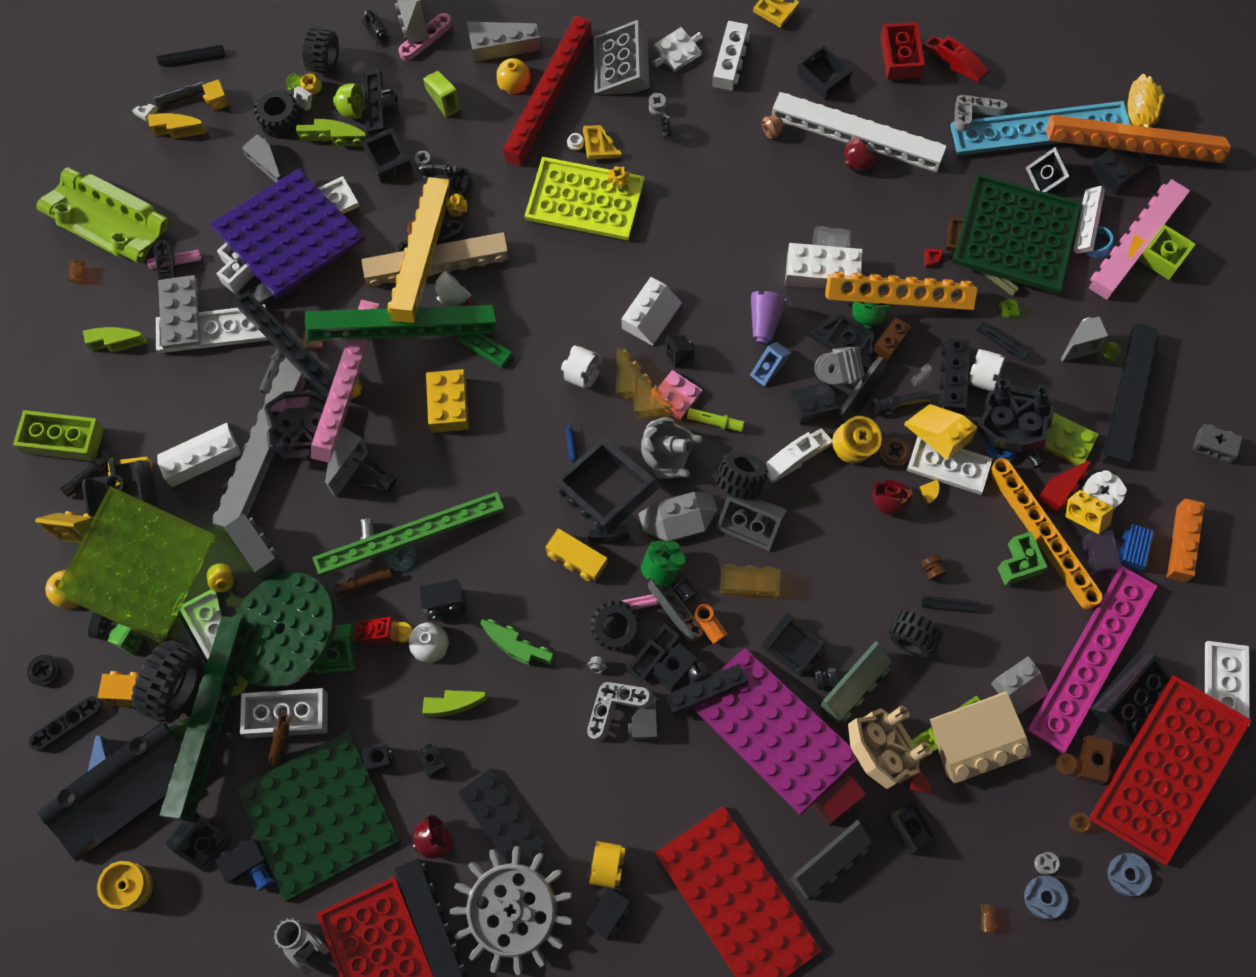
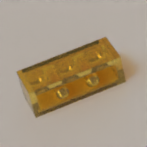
M726 564L721 566L719 594L778 598L780 594L781 570L772 566L757 568L754 565L737 567L735 564Z

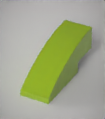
M104 327L83 331L85 344L91 351L107 348L113 353L147 344L146 339L140 332L131 329Z
M445 690L444 698L424 697L422 714L425 717H442L461 713L485 702L487 694L475 691Z

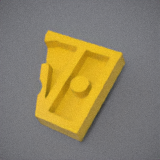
M759 0L753 7V12L781 28L799 7L800 2L794 0V3L784 2V0Z
M601 125L583 126L587 159L621 158V151L614 147L612 139L606 135Z

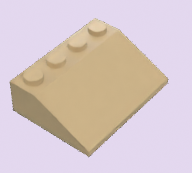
M1006 691L930 719L945 775L954 783L1031 756L1026 735Z

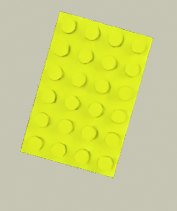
M542 157L524 216L525 220L629 241L645 176L629 174L628 185L625 184L622 189L613 188L612 183H608L609 169Z

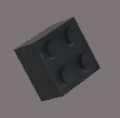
M458 578L418 587L422 610L428 620L438 621L443 619L444 616L451 615V617L462 615L463 612H467L463 589Z

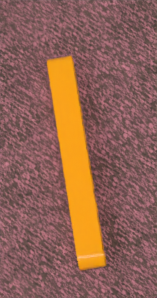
M1004 458L997 459L990 469L991 478L1028 531L1032 532L1035 541L1080 606L1086 610L1093 609L1102 601L1101 591L1011 463ZM996 467L1002 468L1004 472L998 471ZM1007 483H1012L1015 488L1009 487ZM1018 498L1024 499L1026 504H1022ZM1030 514L1035 515L1037 520L1032 519ZM1041 530L1046 531L1048 536L1043 535ZM1052 546H1056L1060 552H1055ZM1064 562L1069 563L1071 569L1066 568ZM1075 579L1081 580L1082 583H1083V586H1082V585H1078V584L1076 583ZM1087 595L1092 596L1094 602L1089 601Z

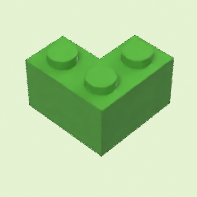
M1032 532L1018 535L1011 539L1008 547L1013 558L1002 561L997 569L1005 586L1040 575L1045 571L1047 565Z

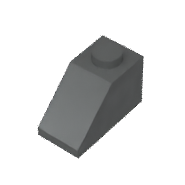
M655 696L652 705L648 708H640L632 716V723H628V736L632 735L633 741L657 740Z

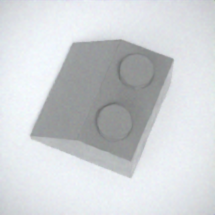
M1087 317L1081 321L1061 358L1062 362L1098 352L1108 337L1100 317Z
M1028 656L991 683L998 694L1005 691L1008 693L1017 716L1048 694L1041 672Z

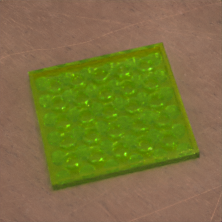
M110 486L55 594L123 626L129 627L159 643H163L217 535Z

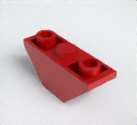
M392 617L358 622L355 628V642L380 645L396 644L399 623Z

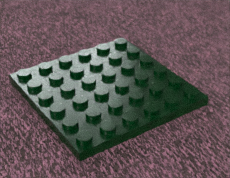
M977 173L952 263L1059 294L1063 284L1081 202Z
M349 731L236 788L284 902L290 901L400 842L369 772L365 770L363 759Z

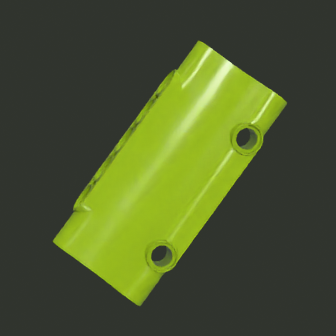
M70 167L63 169L59 185L53 191L41 197L36 205L38 211L55 219V223L58 226L69 230L117 257H127L139 264L146 259L153 244L169 229L171 223L169 218L157 213L153 206L92 174L84 177L82 173Z

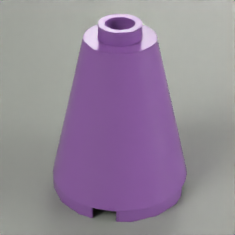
M755 291L751 294L753 339L756 340V343L767 344V342H771L788 299H784L783 295L774 292L764 291V295H758L759 291Z

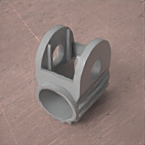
M859 347L832 349L833 352L821 355L815 362L814 370L816 376L821 381L829 384H840V386L864 377ZM834 364V371L829 373V366Z
M287 918L286 921H281V924L277 925V929L274 931L275 937L273 938L275 939V944L279 946V949L283 950L286 957L301 972L307 975L311 967L305 959L314 950L320 951L325 955L330 951L324 942L313 933V929H310L309 925L294 918L292 920ZM299 928L297 940L290 945V934ZM307 942H309V945L304 950L299 951Z

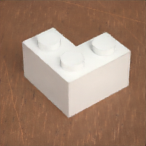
M225 243L217 252L226 265L216 274L222 284L236 294L255 274Z

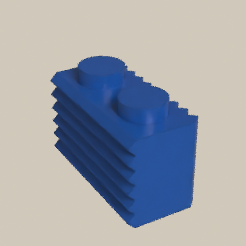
M1134 524L1124 529L1121 535L1123 544L1122 547H1119L1116 555L1119 558L1118 565L1143 571L1147 566L1155 531Z

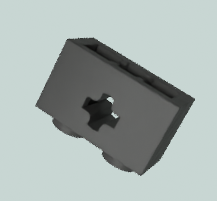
M1204 424L1197 432L1192 451L1230 464L1238 455L1242 436L1236 435L1232 431L1218 429L1214 425Z

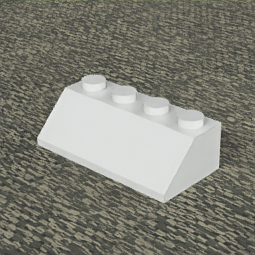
M225 423L158 454L157 458L164 479L171 487H174L242 455L228 423Z

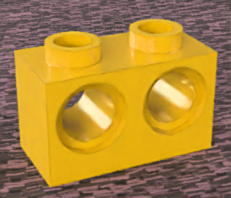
M1079 490L1068 499L1066 517L1100 534L1111 525L1114 507Z

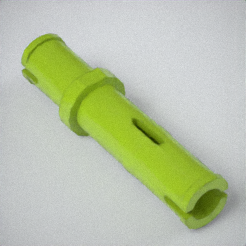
M689 408L687 419L718 426L722 430L730 429L741 433L745 422L728 418V415L720 416Z

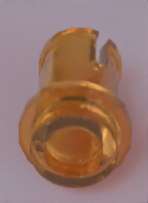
M981 904V924H979L981 932L994 933L995 928H997V925H994L995 906L989 904L984 906Z

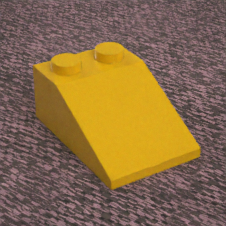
M931 404L904 424L946 460L969 444L978 428L965 416Z
M66 511L65 514H50L35 520V523L59 541L96 545L101 523L95 517H90L88 514L80 516Z

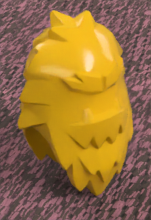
M1142 74L1131 86L1127 105L1130 125L1152 127L1159 122L1165 95L1161 85L1157 87L1151 76L1147 78L1145 74Z

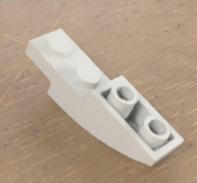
M822 428L812 434L808 432L799 437L765 463L769 471L767 479L774 483L800 468L804 461L832 446V439Z

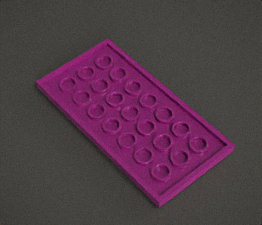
M744 648L720 671L740 663L748 684L697 705L692 709L786 803L802 816L858 762V759L851 747Z

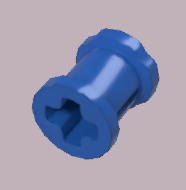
M261 863L248 871L249 876L253 877L257 885V891H261L275 882L267 873L265 863Z

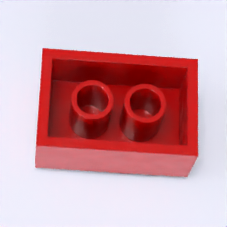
M918 22L883 24L880 38L887 80L921 78L925 64Z

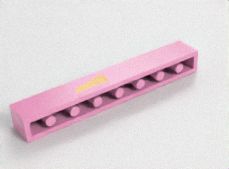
M1172 179L1167 185L1163 184L1157 192L1159 196H1154L1148 203L1149 209L1144 208L1138 217L1140 220L1133 222L1129 228L1131 232L1123 235L1119 241L1121 245L1113 248L1109 254L1111 258L1109 260L1106 258L1100 265L1101 271H1096L1090 278L1092 283L1089 289L1108 300L1161 227L1167 223L1183 202L1190 190Z

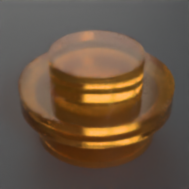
M1061 754L1056 759V768L1060 773L1069 775L1075 772L1077 761L1070 754Z

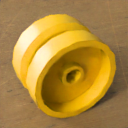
M855 416L835 431L832 440L833 449L843 461L851 464L860 463L877 452L881 446L882 436L879 427L870 418Z
M118 861L109 865L103 870L97 884L98 896L103 904L113 909L126 911L135 910L144 905L153 890V879L148 869L140 864L128 861Z

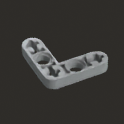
M959 95L955 103L954 127L960 131L969 130L972 122V113L1003 116L1007 109V103L997 99Z
M612 682L603 683L598 690L587 733L589 737L596 741H602L606 738L616 704L648 708L654 701L653 694L642 687ZM612 690L613 692H616V695L611 693H608L606 695V692ZM629 690L630 696L626 700H622V694ZM636 695L640 697H644L646 695V699H643L641 701L640 699L636 698ZM607 707V713L604 716H600V709Z

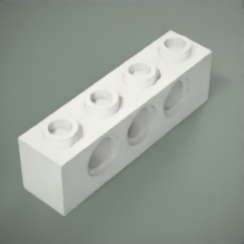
M728 21L713 74L712 87L733 91L734 84L738 83L739 74L737 72L742 68L743 60H741V57L745 56L747 48L744 45L745 42H749L750 38L748 24Z

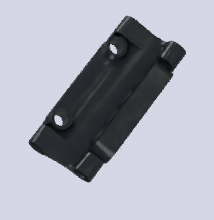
M159 723L144 735L133 738L73 783L62 789L54 800L37 811L40 819L57 836L76 862H79L94 851V849H100L112 842L164 803L181 748V744L173 732L168 731L169 726L167 724ZM145 743V748L139 752V746ZM73 794V800L68 804V798Z

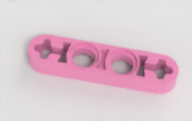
M441 13L426 24L427 32L432 29L436 30V32L428 34L429 39L424 40L423 43L409 44V41L406 40L400 45L398 50L401 59L405 61L413 59L449 30L452 26L450 15Z

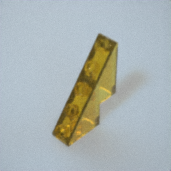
M617 347L616 394L622 400L634 399V413L639 419L674 415V412L671 410L674 407L667 398L662 399L661 395L663 393L656 385L654 387L650 385L652 380L646 373L642 375L639 372L641 367L636 361L631 362L629 360L631 358L630 354L625 349L621 351Z

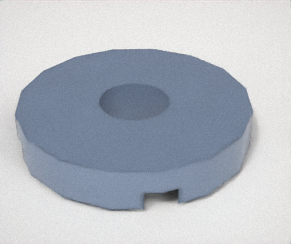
M1124 853L1116 856L1108 867V879L1111 886L1118 893L1124 896L1135 897L1144 894L1150 888L1152 882L1150 866L1141 856L1134 853ZM1126 869L1134 871L1135 878L1133 881L1126 878Z
M1038 876L1028 883L1024 892L1025 904L1029 911L1041 919L1057 918L1067 909L1069 899L1066 888L1057 878ZM1044 891L1049 892L1052 897L1049 904L1044 903L1041 899V894Z

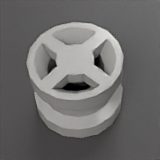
M654 93L649 97V111L651 114L659 116L661 112L666 110V98L661 93Z
M1045 852L1035 858L1034 866L1040 874L1049 875L1058 870L1060 861L1055 854Z

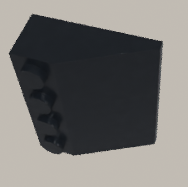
M1138 651L1091 706L1090 710L1107 729L1130 748L1172 674L1155 653Z

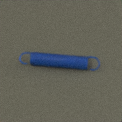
M568 422V428L565 429L569 460L573 463L578 458L574 430L570 428V423Z

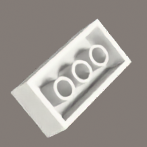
M789 243L785 286L826 289L828 274H833L835 271L845 273L844 275L861 273L862 249ZM846 282V283L842 286V289H843V290L849 289L851 283H850V282Z
M323 688L241 693L240 734L245 738L273 737V729L276 728L278 716L281 714H288V717L291 716L292 718L289 726V736L327 733L328 693Z

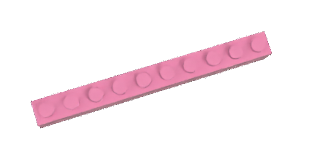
M361 299L358 310L379 309V304ZM352 339L346 342L311 445L312 459L331 462L371 339Z

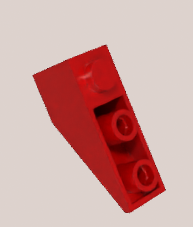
M1086 461L1051 478L1036 500L1055 513L1060 508L1064 509L1068 504V495L1070 493L1074 494L1080 486L1077 483L1080 478L1083 480L1090 471L1087 469L1090 462Z

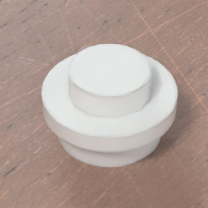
M578 133L571 134L567 139V145L572 150H580L585 144L584 138Z

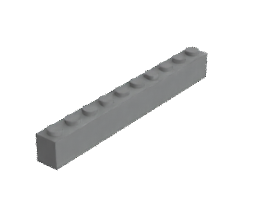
M286 357L279 365L278 375L272 381V388L265 397V404L285 391H302L306 378ZM264 407L259 411L257 423L250 431V439L243 447V455L236 463L235 473L228 481V489L221 497V505L218 511L214 513L213 524L219 530L226 531L224 527L243 514L246 517L248 516L275 454V450L268 447L266 433L269 426ZM287 422L283 423L284 427L287 426Z

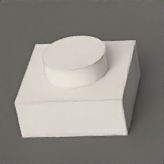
M300 86L294 88V97L298 106L305 111L311 109L312 93Z

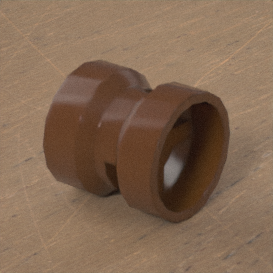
M939 555L930 556L921 562L922 567L927 571L929 581L936 580L947 574L945 567L941 565Z

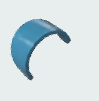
M1098 226L1097 233L1105 235L1110 242L1106 247L1086 252V254L1094 258H1105L1109 256L1114 248L1113 235L1109 229Z

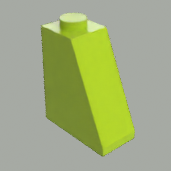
M439 71L423 78L425 89L446 118L461 110L456 88Z

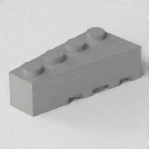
M467 22L475 62L541 50L537 23Z

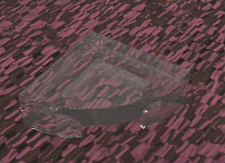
M929 364L921 368L922 372L913 376L911 383L914 386L929 377L932 371V367Z

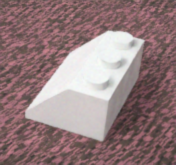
M650 277L622 317V329L653 346L682 302L667 285Z

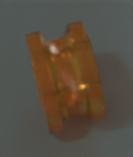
M1077 813L1069 820L1070 828L1076 833L1087 831L1091 825L1089 817L1084 813ZM1082 818V823L1084 824V827L1081 826L1078 828V823L1075 820Z

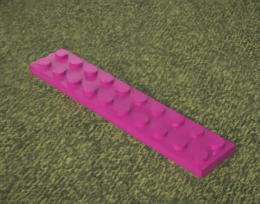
M1122 565L1119 567L1104 593L1102 601L1096 607L1026 732L1062 754L1066 752L1157 588L1155 584Z

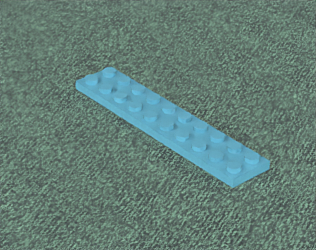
M1124 101L972 119L970 128L967 131L956 129L954 122H951L950 127L957 156L1064 143L1049 141L1046 128L1051 115L1130 125Z

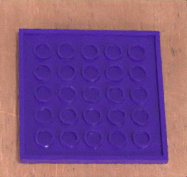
M300 169L295 170L210 223L216 233L276 298L365 241L364 235Z

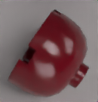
M856 136L845 146L844 157L846 161L844 164L850 170L855 169L858 172H865L873 168L878 163V160L872 151L869 152L866 148L867 146Z
M890 479L885 480L884 483L879 484V481L874 484L872 501L875 507L883 514L889 516L899 514L909 506L912 490L911 488L910 490L906 489V484Z
M430 815L420 821L413 832V847L415 851L429 859L440 858L449 853V850L453 848L450 832L448 829L443 830L441 826L443 821L436 815Z

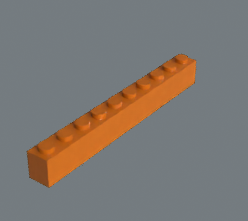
M1051 115L1046 128L1049 141L1225 163L1231 149L1226 137Z

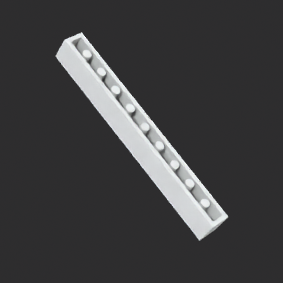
M779 92L772 109V116L780 117L783 123L848 143L856 136L867 146L866 148L869 151L934 172L938 171L946 149V145L940 142L915 136L906 131H900L887 125L884 126L872 120L859 118L856 115H850L840 110L831 109L822 104H816Z

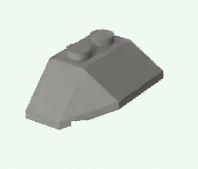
M692 492L658 501L638 513L643 532L669 542L704 533L717 514V507L712 493Z

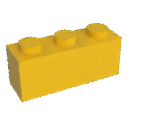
M559 528L545 547L548 553L547 556L550 559L561 561L564 563L563 566L570 571L575 570L579 572L580 576L586 581L592 580L596 582L608 564L605 556Z

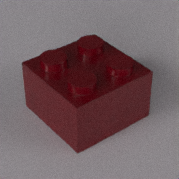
M849 774L846 777L842 776L829 791L813 804V807L829 826L866 794Z

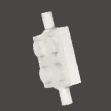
M680 27L656 42L654 49L660 57L652 62L653 66L657 68L665 63L675 72L701 56L702 51L698 48L696 42L703 39L702 34L698 32L693 37H690Z

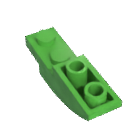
M481 620V625L489 638L512 658L528 666L531 665L533 659L552 666L554 656L551 650L545 647L538 649L526 640L519 642L521 637L517 632L518 630L511 626L504 628L499 626V623L494 620Z

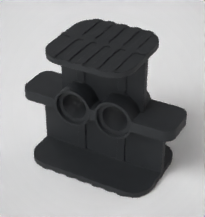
M110 458V476L83 480L82 488L86 512L90 517L117 514L120 529H127L131 527V521L152 518L158 515L152 469L147 460H137L121 464L119 458ZM118 479L121 482V486L119 489L116 487V481ZM121 498L124 500V506L122 508L119 506V500Z

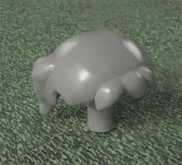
M669 417L659 418L647 425L641 441V453L645 462L651 467L653 475L658 479L689 477L690 472L684 466L692 444L702 443L703 438L700 435H694L684 427L674 424L675 421Z

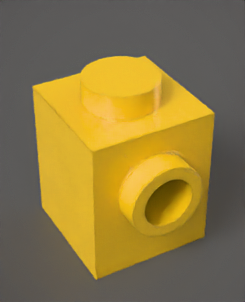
M219 79L202 85L206 94L203 95V98L207 105H211L213 111L229 106Z

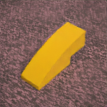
M171 113L148 115L149 127L154 136L170 134L172 139L207 133L202 121L190 116Z

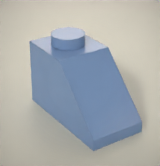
M778 342L769 345L750 376L763 386H766L783 367L791 352Z

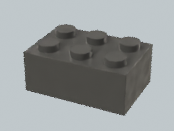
M243 514L224 527L254 572L263 581L277 576L285 570L281 565L284 561L274 550L273 545L265 537L263 531L252 517L248 519Z

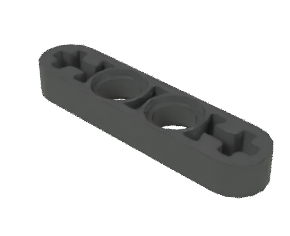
M651 579L648 583L651 593L683 636L690 642H696L703 634V629L670 585L660 586L654 584L655 581ZM666 597L669 598V599L673 602V604H671V603L666 599Z

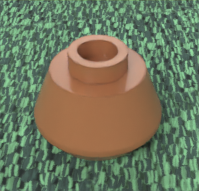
M767 116L763 118L762 128L768 138L776 139L783 131L784 123L780 117Z

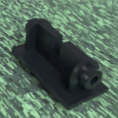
M366 10L364 12L365 19L361 20L375 43L378 45L392 38L377 14Z
M422 164L419 167V171L423 173L422 181H427L428 177L449 179L450 182H453L458 167L450 166L449 164L436 166Z

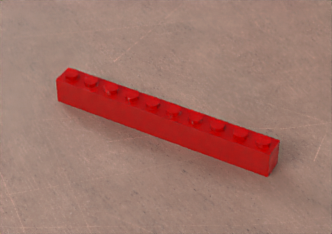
M577 15L573 18L503 148L506 162L521 167L592 34L591 20Z

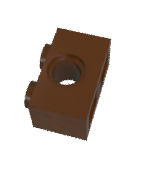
M895 317L875 344L872 354L876 357H883L888 364L908 337L911 326Z
M1090 735L1082 739L1076 779L1099 785L1110 780L1112 769L1109 768L1110 760H1113L1115 749L1112 748L1113 741ZM1093 756H1097L1100 759V765L1094 763Z

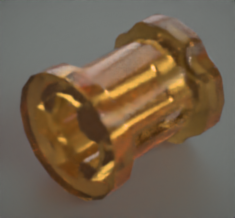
M78 259L69 260L68 266L70 269L67 280L75 283L83 282L84 276L82 274L85 263Z

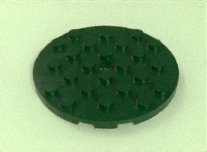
M284 573L264 581L243 600L234 617L242 618L251 623L252 628L238 671L242 678L258 687L275 689V687L280 686L287 687L300 681V677L308 671L312 672L319 665L328 652L336 630L334 615H337L334 600L331 599L328 589L322 583L303 573ZM285 626L284 631L279 634L278 628Z

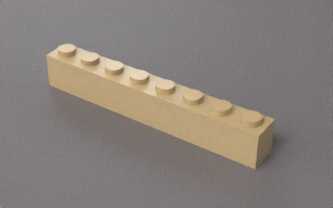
M504 232L436 245L428 276L444 271L449 273L453 270H465L469 267L485 266L490 263H502L505 260H509ZM404 251L362 259L367 286L376 287L384 283H396V276L400 274V263L404 261Z

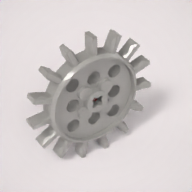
M514 846L512 863L502 865L499 853L496 849L489 851L493 868L486 873L475 862H471L468 865L470 870L478 877V880L473 888L465 883L455 884L454 888L459 892L468 894L469 898L467 907L458 906L450 909V914L456 916L467 915L469 927L460 930L455 935L456 940L464 939L469 934H473L478 941V946L472 950L469 956L470 960L479 957L484 949L494 954L491 972L495 973L501 965L502 956L513 957L515 974L520 975L523 972L521 957L531 952L540 967L546 964L545 957L539 950V946L545 940L558 949L563 947L564 943L551 932L555 923L571 925L573 923L572 918L557 914V902L567 901L573 895L572 892H564L559 895L554 894L550 884L563 873L561 869L553 871L547 878L537 871L543 862V853H538L534 857L532 865L527 866L520 864L521 846ZM517 873H521L524 876L525 882L523 885L516 884L514 878ZM499 885H504L507 889L504 897L497 894V887ZM527 892H532L535 895L536 900L533 904L526 902L525 895ZM481 896H485L488 899L489 904L487 908H482L479 905V898ZM513 905V909L516 910V912L511 915V911L508 910V907ZM538 911H543L546 914V921L544 923L537 921L536 914ZM491 915H496L499 918V925L497 927H493L490 924L489 919ZM519 923L527 924V934H521L518 931ZM502 934L509 936L510 944L508 946L501 944L500 937Z

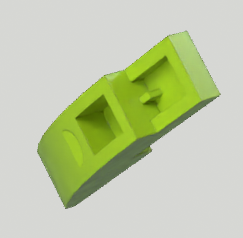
M314 119V125L296 126V132L300 141L305 142L332 140L333 145L338 147H361V142L367 139L366 133L362 130L335 120Z

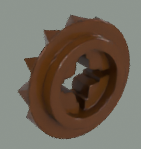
M892 437L886 439L881 444L879 454L882 461H885L888 466L893 465L897 467L902 464L904 465L909 459L910 447L903 439ZM891 449H893L894 451L900 449V451L897 454L898 456L890 455L892 451Z

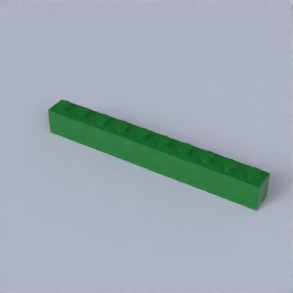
M493 305L419 307L414 323L392 321L388 309L305 311L307 341L494 334L496 325Z

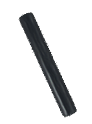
M215 45L157 55V62L159 65L220 56L225 54L223 45Z

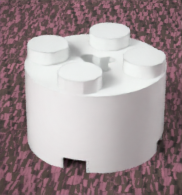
M574 345L568 360H564L561 366V370L564 371V380L584 389H587L586 386L590 388L599 374V371L596 369L598 364L601 365L602 363L601 355Z
M979 349L976 363L973 364L970 372L971 376L968 384L984 390L994 391L1006 356Z
M1106 470L1092 475L1081 488V491L1113 506V511L1124 500L1127 490L1120 478Z

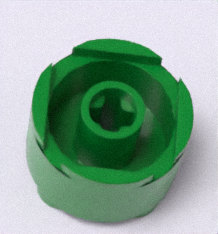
M653 541L650 543L642 561V574L646 579L649 580L651 578L654 580V584L660 586L672 585L679 577L685 564L684 553L675 541Z

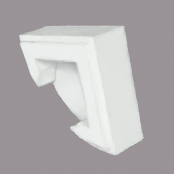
M148 104L142 107L137 106L132 112L147 122L148 115L155 114L158 109L155 105Z

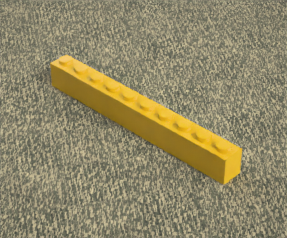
M428 177L427 184L423 186V197H420L419 209H416V221L412 223V234L408 236V248L404 249V261L400 263V274L396 276V288L392 289V301L388 303V313L391 314L392 321L415 322L446 212V199L450 198L451 194L449 179Z

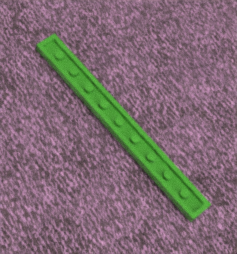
M494 492L312 558L318 575L321 577L503 512L504 506L498 492Z

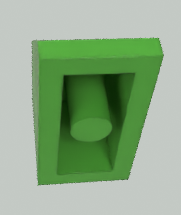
M120 624L112 629L108 642L134 656L144 641V637L137 632Z

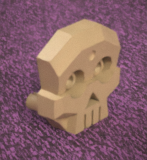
M900 706L892 713H887L880 708L865 717L856 718L848 724L852 751L866 774L886 789L919 773L920 760L932 753L931 748L924 751L925 748L929 747V744L926 742L915 747L901 724V721L909 717V711L901 714L907 710L904 706Z

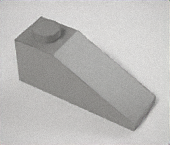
M257 134L242 149L251 162L273 181L278 182L282 178L270 148L272 145L266 138L262 139Z

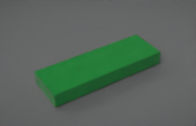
M482 334L460 335L457 338L459 344L502 369L513 355L510 350Z

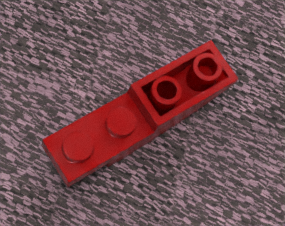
M932 35L923 43V50L949 62L950 69L976 82H979L989 73L988 68L971 50L949 36L942 39Z

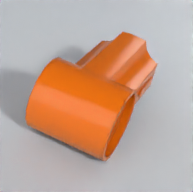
M707 604L697 607L694 618L714 645L723 640L728 634L714 615L713 609ZM705 611L709 617L702 619L699 616V612Z

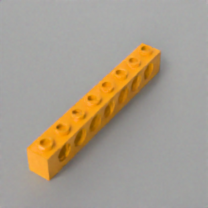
M838 271L827 276L825 296L828 300L974 310L977 287L970 281L954 283L953 280L943 279V282H936V279L925 278L922 281L916 277L899 279L898 276L889 275L888 278H881V275L870 274V277H867L861 273L844 275L845 273ZM846 282H850L849 289L843 290L842 286ZM863 284H869L866 291H861ZM882 285H887V289L884 292H879V288ZM905 286L904 292L897 294L898 288ZM922 287L923 292L920 295H916V290ZM941 289V293L938 296H934L935 290ZM959 290L958 296L952 298V293Z

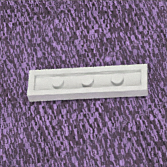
M1102 186L1085 190L1073 248L1076 254L1093 251L1105 189Z

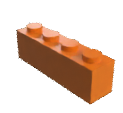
M1184 499L1177 506L1166 578L1186 583L1194 577L1205 503Z

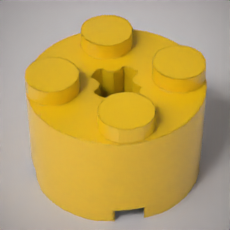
M596 842L589 884L609 888L619 887L622 869L618 868V866H623L625 848L621 847L622 845Z

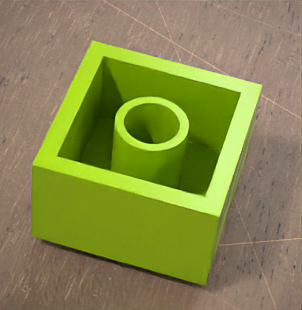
M1164 224L1145 248L1138 261L1170 280L1191 252L1195 243Z

